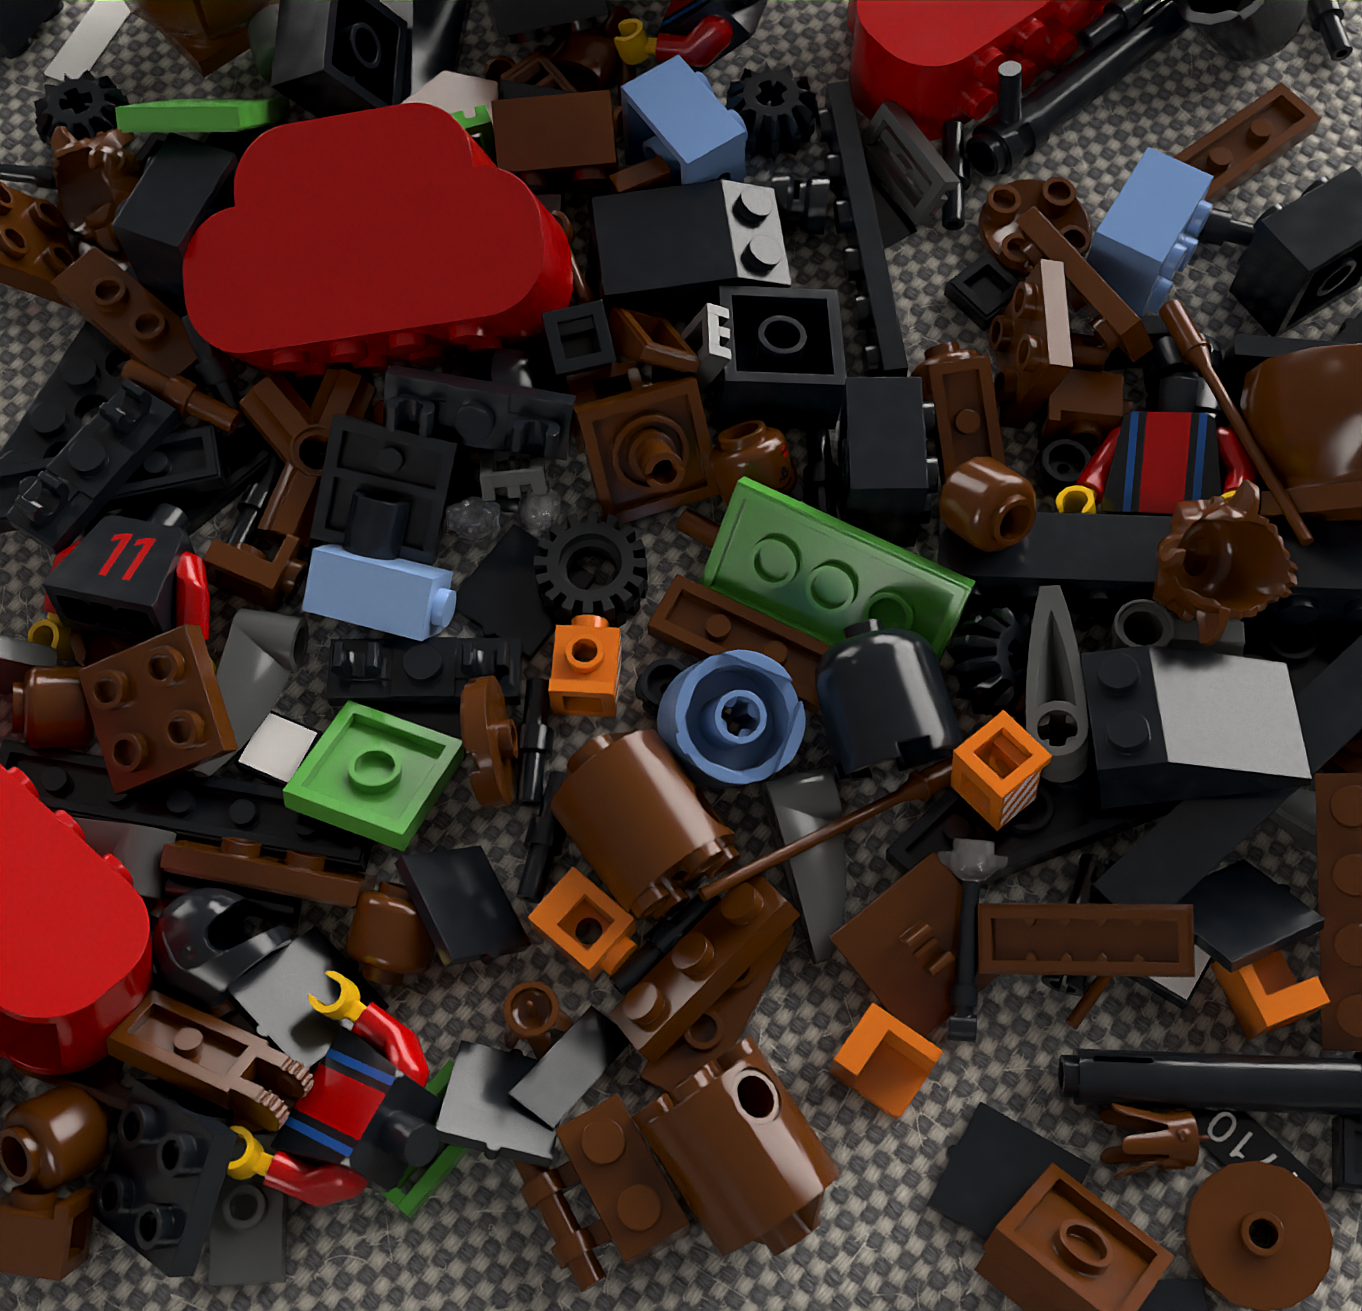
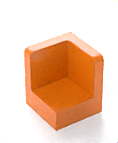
M1281 950L1232 973L1216 961L1211 965L1248 1041L1308 1018L1330 1003L1317 976L1297 983Z
M872 1002L833 1059L829 1073L890 1117L898 1119L903 1115L935 1067L943 1051Z

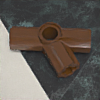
M328 368L311 408L282 373L276 376L265 377L252 386L247 395L239 401L240 410L285 463L257 527L258 535L266 538L273 545L281 547L289 533L301 538L302 552L308 553L314 539L310 538L323 469L310 468L302 462V459L310 452L320 451L326 453L333 415L340 413L366 419L376 396L377 388L367 382L362 375L344 368Z

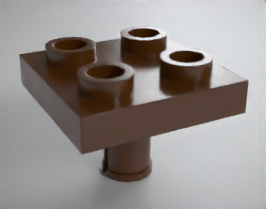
M0 181V283L72 308L55 293L50 284L55 277L77 260L74 256L61 212L51 202L45 199L34 198L10 188Z
M1040 259L1026 280L1019 282L1012 300L1003 313L997 315L991 324L989 346L992 351L996 352L997 372L993 384L996 402L1000 404L1001 426L1024 429L1071 369L1100 372L1105 364L1107 349L1103 347L1095 335L1070 332L1063 262Z
M691 373L574 408V415L604 524L609 514L619 517V524H623L720 494L709 463L712 444L698 383Z
M184 624L77 671L115 795L131 794L239 750L200 625Z

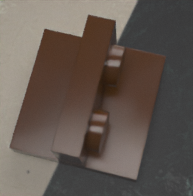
M1052 1163L995 1227L982 1247L986 1252L974 1270L1024 1311H1138L1175 1256L1060 1167Z

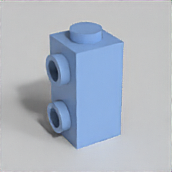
M336 543L324 545L312 550L302 610L422 641L442 632V628L447 627L453 617L456 605V592L450 590L453 571L401 558L395 560L368 558L344 550L342 545Z

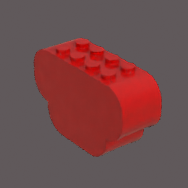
M849 0L847 22L853 36V46L848 81L853 102L870 121L883 102H895L903 107L928 141L941 139L942 125L944 123L955 120L965 125L972 119L978 121L984 118L998 102V68L1002 63L1015 61L1021 65L1022 91L1025 90L1037 75L1052 65H1062L1073 55L1075 50L1080 47L1077 42V33L1102 15L1104 6L1111 0Z
M417 102L280 125L264 132L246 149L236 169L234 178L235 207L217 212L199 226L187 245L188 248L182 267L187 314L197 333L206 342L268 374L276 376L282 373L284 377H288L295 373L296 381L304 383L322 382L328 368L347 369L352 367V372L357 374H377L387 371L388 363L409 360L411 365L430 366L445 362V354L467 351V353L483 355L503 349L504 345L518 344L540 337V332L544 327L541 313L568 307L573 292L570 246L567 236L557 220L522 180L506 170L497 168L490 157L451 114L437 106Z
M1 764L0 1060L6 1057L16 1066L37 1074L65 1075L75 1073L93 1066L108 1056L106 1038L146 998L149 991L154 990L149 915L142 897L133 887V878L126 867L112 854L106 853L101 857L86 843V836L79 824L67 812L59 809L53 813L39 800V793L35 785L23 771L14 766L7 770Z

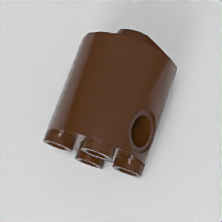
M655 729L600 735L579 748L568 760L566 765L568 768L563 783L552 797L549 809L627 914L629 913L639 920L645 919L650 915H653L657 922L662 918L667 919L678 912L689 901L690 897L685 892L686 889L704 876L708 880L721 876L740 859V854L733 846L737 839L735 833L715 812L698 785Z
M750 1035L715 1059L722 1071L719 1072L713 1061H710L669 1091L675 1103L672 1102L666 1092L631 1116L721 1256L735 1252L752 1241L766 1245L772 1256H776L800 1242L821 1224L819 1213L825 1189L841 1173Z

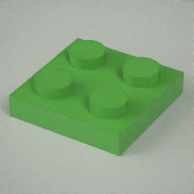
M348 700L282 790L285 807L404 852L463 761L464 747L462 740Z

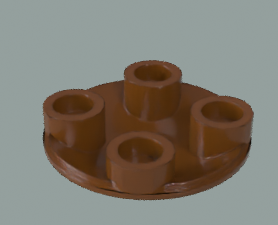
M1052 177L1046 181L1023 179L994 186L989 191L979 216V234L986 251L1009 271L1028 277L1033 270L1019 250L1026 241L1015 222L1033 206L1042 213L1083 258L1086 256L1092 241V225L1086 209L1076 198V189L1070 181L1062 177Z

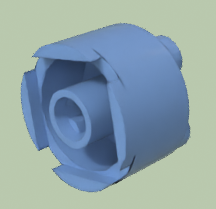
M733 650L710 656L686 668L673 679L664 692L659 705L657 728L659 736L695 783L706 787L724 789L759 782L786 766L793 759L802 742L806 715L802 701L799 702L796 691L791 684L793 680L785 668L761 653L749 650ZM728 708L732 709L730 719L739 724L738 730L730 733L726 730L727 722L721 718L722 711Z

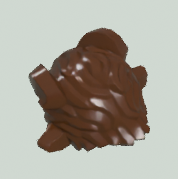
M58 126L50 141L54 153L53 157L56 159L51 165L54 169L52 174L56 180V188L58 190L57 198L59 201L57 209L62 213L64 223L66 224L65 228L80 235L85 239V242L96 240L97 244L109 254L122 253L123 247L112 224L118 206L123 200L129 198L144 174L142 161L136 157L135 153L127 149L135 140V137L131 132H121V129L114 128L106 132L100 131L92 138L84 137L81 140H77L64 126Z
M1248 479L1242 481L1235 494L1227 502L1223 496H1212L1210 500L1178 502L1170 521L1171 533L1158 543L1156 556L1159 568L1155 578L1152 599L1166 609L1178 614L1179 618L1186 623H1189L1196 617L1199 627L1198 642L1201 645H1212L1221 639L1228 620H1241L1243 617L1256 616L1257 612L1265 610L1269 603L1277 602L1280 597L1287 598L1292 594L1290 588L1298 584L1294 574L1298 568L1295 563L1289 560L1290 554L1284 548L1283 538L1278 535L1277 525L1269 523L1270 519L1258 514L1260 504L1259 487Z

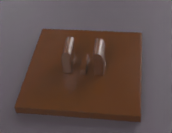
M934 851L926 855L828 936L889 1014L924 1038L949 1018V1012H953V1005H950L951 983L955 984L962 885ZM977 950L975 985L979 986L980 992L1000 974H979V953Z

